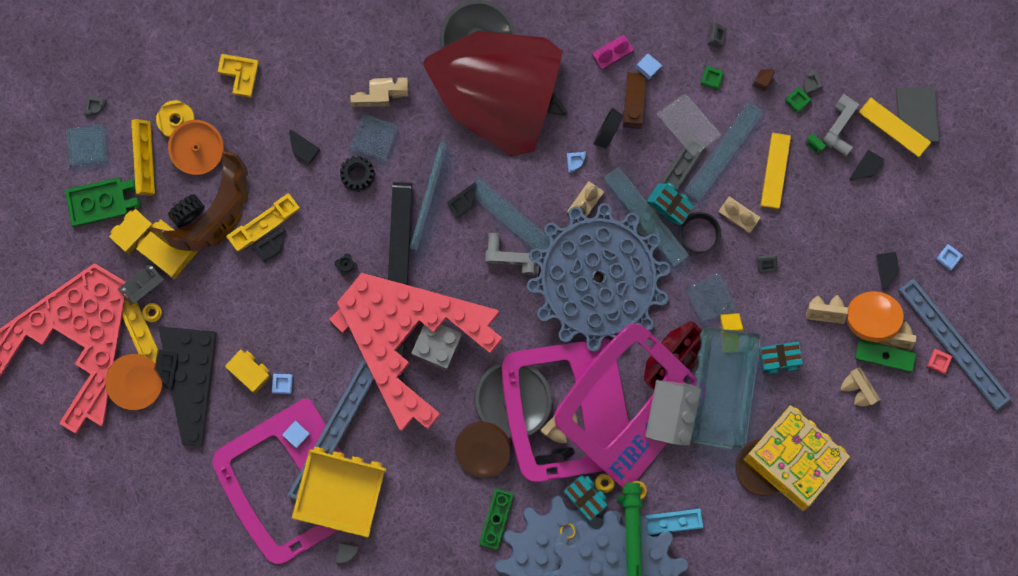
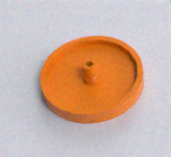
M202 120L183 122L170 135L168 141L170 159L179 170L187 174H205L214 169L222 158L224 149L222 137L218 130L208 122Z
M871 291L856 296L850 302L846 318L851 331L861 339L870 342H883L899 333L903 324L904 314L902 307L893 297L882 292Z
M127 354L116 359L108 368L105 377L106 391L110 399L119 407L127 410H140L151 405L159 396L162 388V380L154 370L155 362L141 354Z

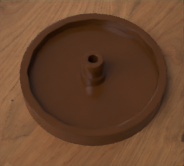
M471 423L460 432L456 439L455 454L458 462L467 472L475 476H495L504 470L511 458L512 448L508 436L501 428L492 423Z
M757 439L748 443L739 452L735 464L736 475L741 485L749 492L761 496L772 495L779 492V490L743 460L761 440Z

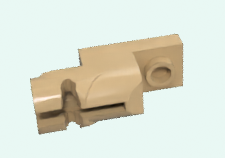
M392 77L369 80L370 95H366L365 92H357L355 95H351L352 107L390 106L389 97L394 99L408 96L407 77H398L396 84H394Z

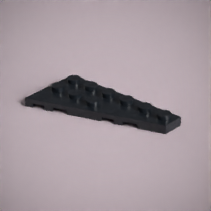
M158 326L163 351L178 353L171 392L182 445L202 447L216 332Z

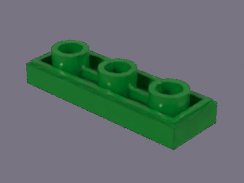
M859 340L855 359L911 373L916 353ZM882 354H886L888 359H883Z
M495 488L479 542L480 546L498 551L514 496L513 493ZM494 516L500 517L498 523L493 522Z

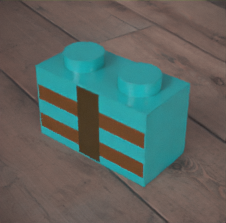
M668 182L658 183L646 201L670 222L679 225L683 224L694 208V205L689 202L690 199L683 194H679L676 191V187Z
M799 341L760 347L758 350L762 372H767L768 375L777 374L782 369H786L787 372L797 371L798 367L803 364Z
M581 475L564 492L590 521L608 505L606 503L608 499L601 491L596 492L593 488L595 484L588 476L584 478Z

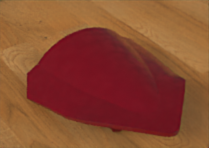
M476 31L425 58L423 66L443 103L455 120L509 156L534 152L556 83L563 51L544 37Z

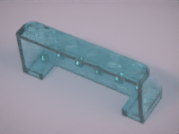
M704 326L700 337L702 346L698 352L699 368L695 373L696 387L700 388L701 392L690 443L732 450L743 449L747 440L760 336L756 333Z

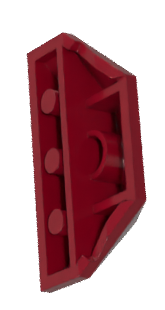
M690 321L670 331L661 343L691 372L702 357L705 332L696 323ZM650 356L646 361L643 381L654 390L656 380H663L666 370Z

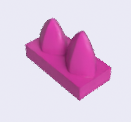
M622 35L593 52L592 56L600 69L604 70L634 52V49L625 35Z

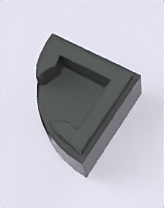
M816 70L812 71L804 82V92L806 94L823 88Z
M87 96L84 115L92 116L99 113V110L102 107L104 108L107 100Z
M339 543L336 563H345L351 560L357 554L359 547Z

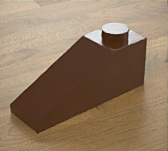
M627 72L623 116L624 128H642L646 77L642 73Z

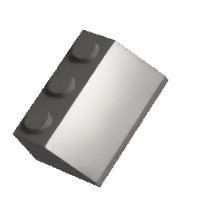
M656 380L645 437L671 444L690 446L701 389L691 384Z

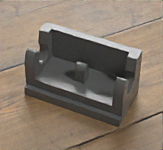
M147 265L120 286L118 290L127 302L133 305L164 279L152 266Z

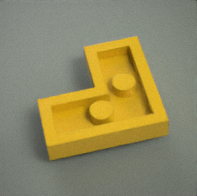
M221 54L218 74L236 77L233 95L252 98L259 61Z

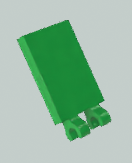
M117 177L66 189L65 195L71 226L78 227L125 216L128 213V209L141 208L140 199H125L124 191L136 190L134 179L122 182V178Z

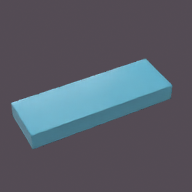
M701 508L646 515L648 519L647 533L649 535L703 528Z

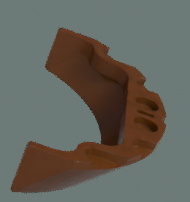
M228 151L222 153L223 173L221 184L213 203L202 217L191 225L178 230L164 231L151 227L149 230L170 247L184 251H201L203 248L214 246L222 241L238 223L241 217L240 210L243 203H246L248 196L246 191L247 167L237 153Z

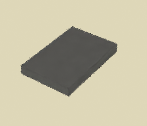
M934 86L896 88L898 118L931 143H938L939 134Z

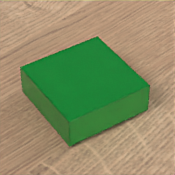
M706 66L700 85L718 90L724 71Z
M800 87L785 99V102L797 114L812 101Z
M813 133L806 140V144L817 155L826 147Z

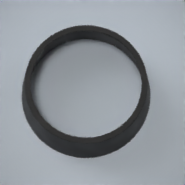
M612 107L593 145L606 149L613 139L624 115Z
M695 212L688 215L683 224L680 225L679 235L683 246L692 253L703 254L711 251L718 245L721 238V227L712 215L705 212ZM693 219H705L715 228V243L706 251H695L689 248L682 239L684 226Z

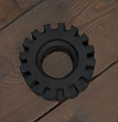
M359 155L358 157L351 156V159L347 158L346 162L342 163V168H340L341 180L345 187L351 191H365L374 182V168L367 158H362ZM360 167L365 171V175L361 180L356 181L350 177V172L353 168Z
M191 194L189 197H185L184 200H180L178 204H175V207L169 211L168 216L177 227L181 228L196 219L204 211L205 206L195 194Z

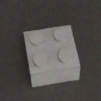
M423 325L411 355L418 360L448 372L463 337L462 333L444 325H441L434 333L426 325Z

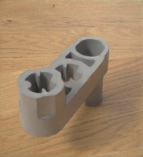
M843 94L834 107L841 112V115L822 142L829 148L833 147L846 157L853 146L841 140L839 133L859 104Z
M488 234V250H486L485 254L486 263L522 265V274L539 275V265L530 260L529 253L499 251L500 234Z

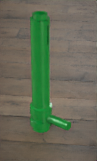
M629 482L624 483V488L622 489L623 496L617 497L616 501L618 504H623V508H625L627 576H642L641 507L643 505L642 499H640L642 488L640 483Z

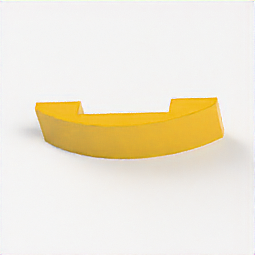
M288 193L273 203L271 208L245 226L241 225L226 237L236 251L239 252L280 226L295 214L300 207Z

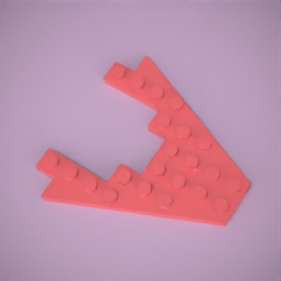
M95 263L0 328V378L27 336L44 345L55 329L84 347L75 365L90 373V376L59 423L75 434L79 432L87 418L102 427L104 425L109 399L105 386V377L108 368L116 358L122 313L125 305V298L118 290L125 281Z
M364 273L358 276L337 302L401 431H404L414 418L427 429H430L441 416L437 410L398 379L410 362L396 352V350L420 321L435 333L448 318L489 353H492L503 340L500 335L489 327L500 314L496 309Z

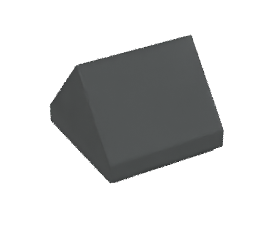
M713 23L709 28L707 45L724 47L726 29L717 23Z
M777 254L756 257L758 273L777 271Z

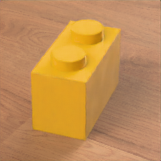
M135 209L133 212H128L124 217V221L111 230L109 237L129 255L138 246L139 240L150 233L149 229L153 224Z
M240 349L225 367L256 394L271 378L267 374L270 370L262 363L257 365L254 362L255 357L248 350L244 353Z

